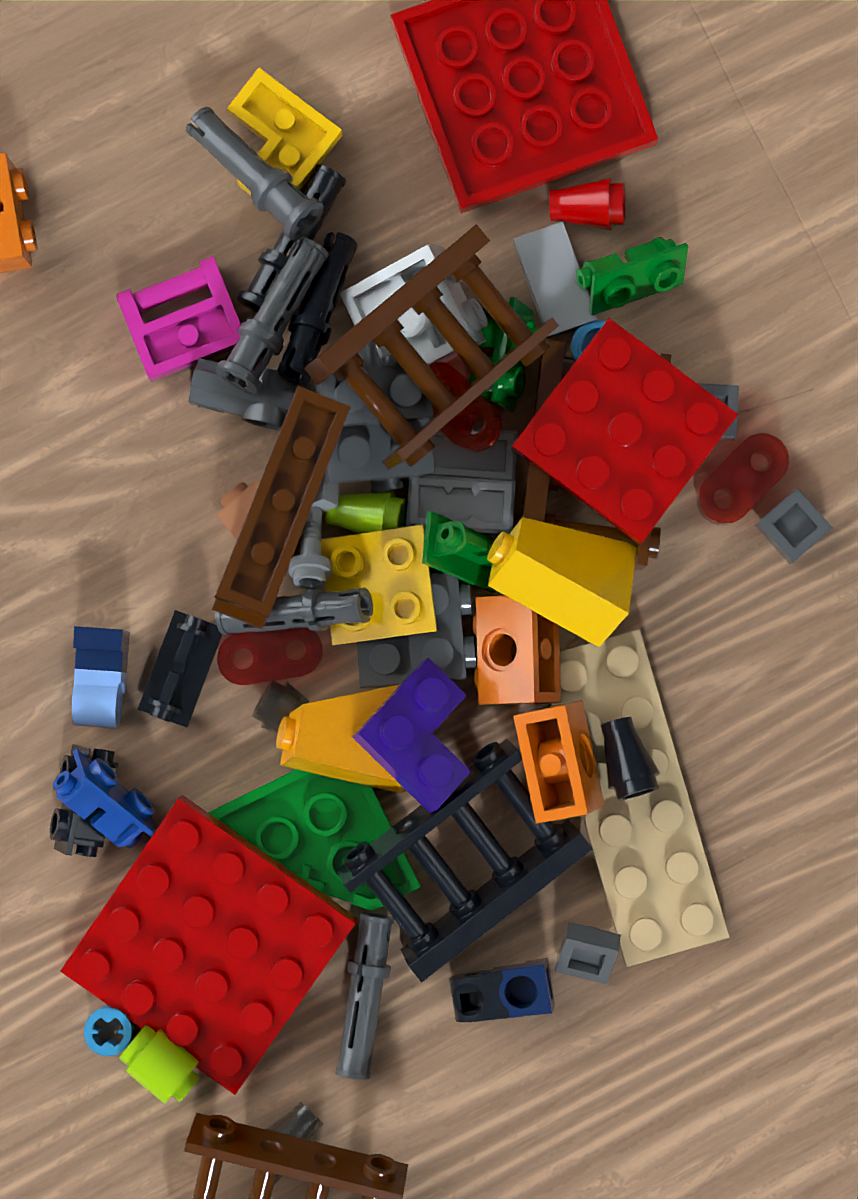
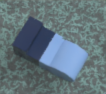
M74 626L73 648H76L72 694V720L75 726L119 727L123 694H125L130 632L122 629Z

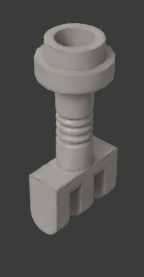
M325 474L301 533L299 555L292 557L288 566V573L293 578V584L302 589L321 588L326 584V579L331 575V561L321 556L322 513L338 507L339 483L326 484Z

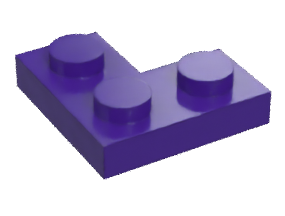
M428 657L421 661L352 738L429 813L438 810L471 771L433 734L467 695Z

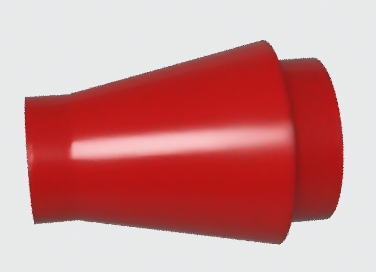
M607 178L565 189L550 190V220L612 231V226L625 225V183H612V179Z

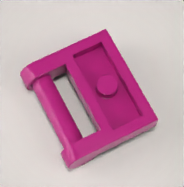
M214 256L199 261L200 267L135 293L128 289L116 294L136 349L151 382L196 365L199 358L208 360L231 351L240 338L238 329L241 323ZM209 286L213 297L144 323L141 312Z

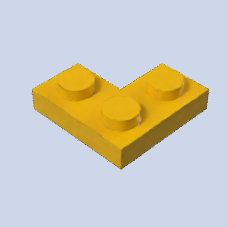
M260 68L255 71L227 107L228 114L266 142L257 154L272 168L286 169L293 177L292 183L299 190L303 188L313 175L316 166L324 161L343 136L342 129ZM237 179L238 186L251 195V191Z

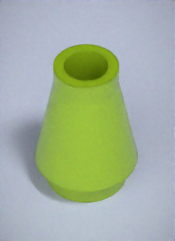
M393 491L338 494V507L326 511V523L340 526L358 534L402 528L405 526L406 499L395 497Z

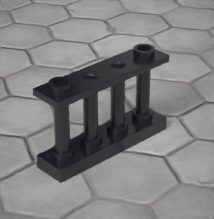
M505 739L500 744L492 742L475 754L472 758L473 765L468 768L471 772L437 811L429 813L420 805L371 844L365 841L351 849L342 860L344 865L337 869L344 886L350 893L365 882L407 934V945L400 950L409 968L421 983L593 850L581 832L569 819L561 825L552 824L551 821L536 824L530 793L511 770L522 761V755L508 739ZM493 782L536 837L534 840L535 845L519 858L508 855L469 804L470 800ZM450 816L453 817L494 870L492 872V879L476 891L474 889L467 890L425 836ZM407 849H409L451 903L450 911L434 924L431 922L425 923L382 869Z

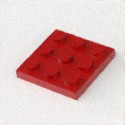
M608 318L513 443L511 449L640 545L739 414L612 319Z

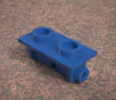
M76 748L73 754L77 768L71 773L68 771L60 773L53 782V788L57 791V799L83 819H86L98 807L102 808L90 819L91 825L118 847H134L140 841L142 831L152 837L156 831L152 818L155 809L149 799L136 788L128 791L119 783L115 772L102 759L96 758L92 761Z

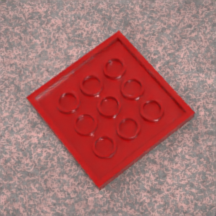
M431 0L390 15L392 27L460 214L657 145L659 140L607 0Z
M181 795L60 972L108 1006L125 1013L129 1020L139 1028L143 1029L147 1024L155 1032L162 1029L170 1041L177 1046H182L199 1061L196 1066L198 1070L236 1095L359 918L190 799Z

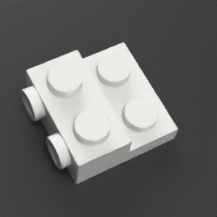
M428 244L340 293L354 326L444 251L443 246ZM449 275L437 285L444 294L440 299L477 345H480L486 341L481 329L488 325L486 315L476 299L471 298L467 300L460 283H457ZM411 307L398 318L405 327L401 330V333L430 367L444 364L458 356L423 312L418 316ZM384 345L380 349L377 347L380 367H382L381 358L391 355Z

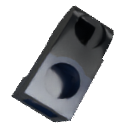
M547 958L528 960L525 963L494 967L493 970L473 971L449 977L456 1022H478L551 1014L555 1007Z

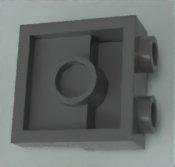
M392 355L381 358L382 367L364 368L415 431L434 417L432 403ZM332 374L319 385L315 382L316 393L351 406L325 471L326 484L426 476L435 473L433 450L412 467H409L403 461L388 470L382 461L399 447L393 437L344 379L339 382Z
M446 573L430 574L437 632L357 642L360 688L400 685L421 661L428 657L452 681L465 680L466 668L476 667L474 636H463L461 615L472 614L469 583H459L458 578Z

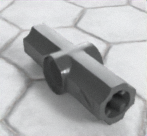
M199 358L194 369L188 402L200 408L203 407L216 412L242 416V420L250 424L280 431L297 386L316 392V386L303 384L300 381L299 384L290 382L282 378L277 370L265 368L259 378L262 386L257 394H251L234 387L218 375L215 370L219 364L218 362Z

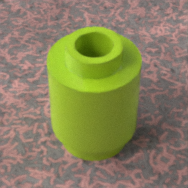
M147 1024L119 1056V1059L128 1066L125 1072L163 1104L171 1096L180 1103L200 1079V1076L193 1071L199 1061L182 1046H177L170 1041L162 1029L155 1032Z

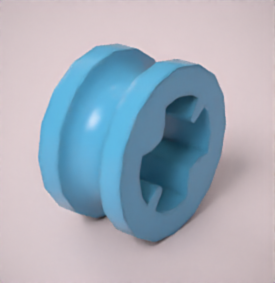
M108 1005L102 1006L92 1013L85 1023V1042L98 1055L114 1056L128 1047L134 1038L136 1028L135 1024L121 1010ZM100 1018L106 1022L116 1018L121 1022L123 1027L117 1033L123 1034V1039L119 1043L113 1038L108 1039L105 1043L99 1039L97 1033L102 1030V1027L96 1025Z

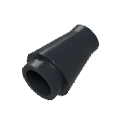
M623 717L601 725L604 736L608 789L615 790L617 800L635 798L659 789L656 776L660 774V771L636 731L632 718Z

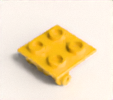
M423 524L321 539V556L331 561V575L326 579L325 584L326 592L346 591L365 587L370 592L373 601V614L369 616V622L330 625L333 646L437 632L430 568L422 563L425 538Z

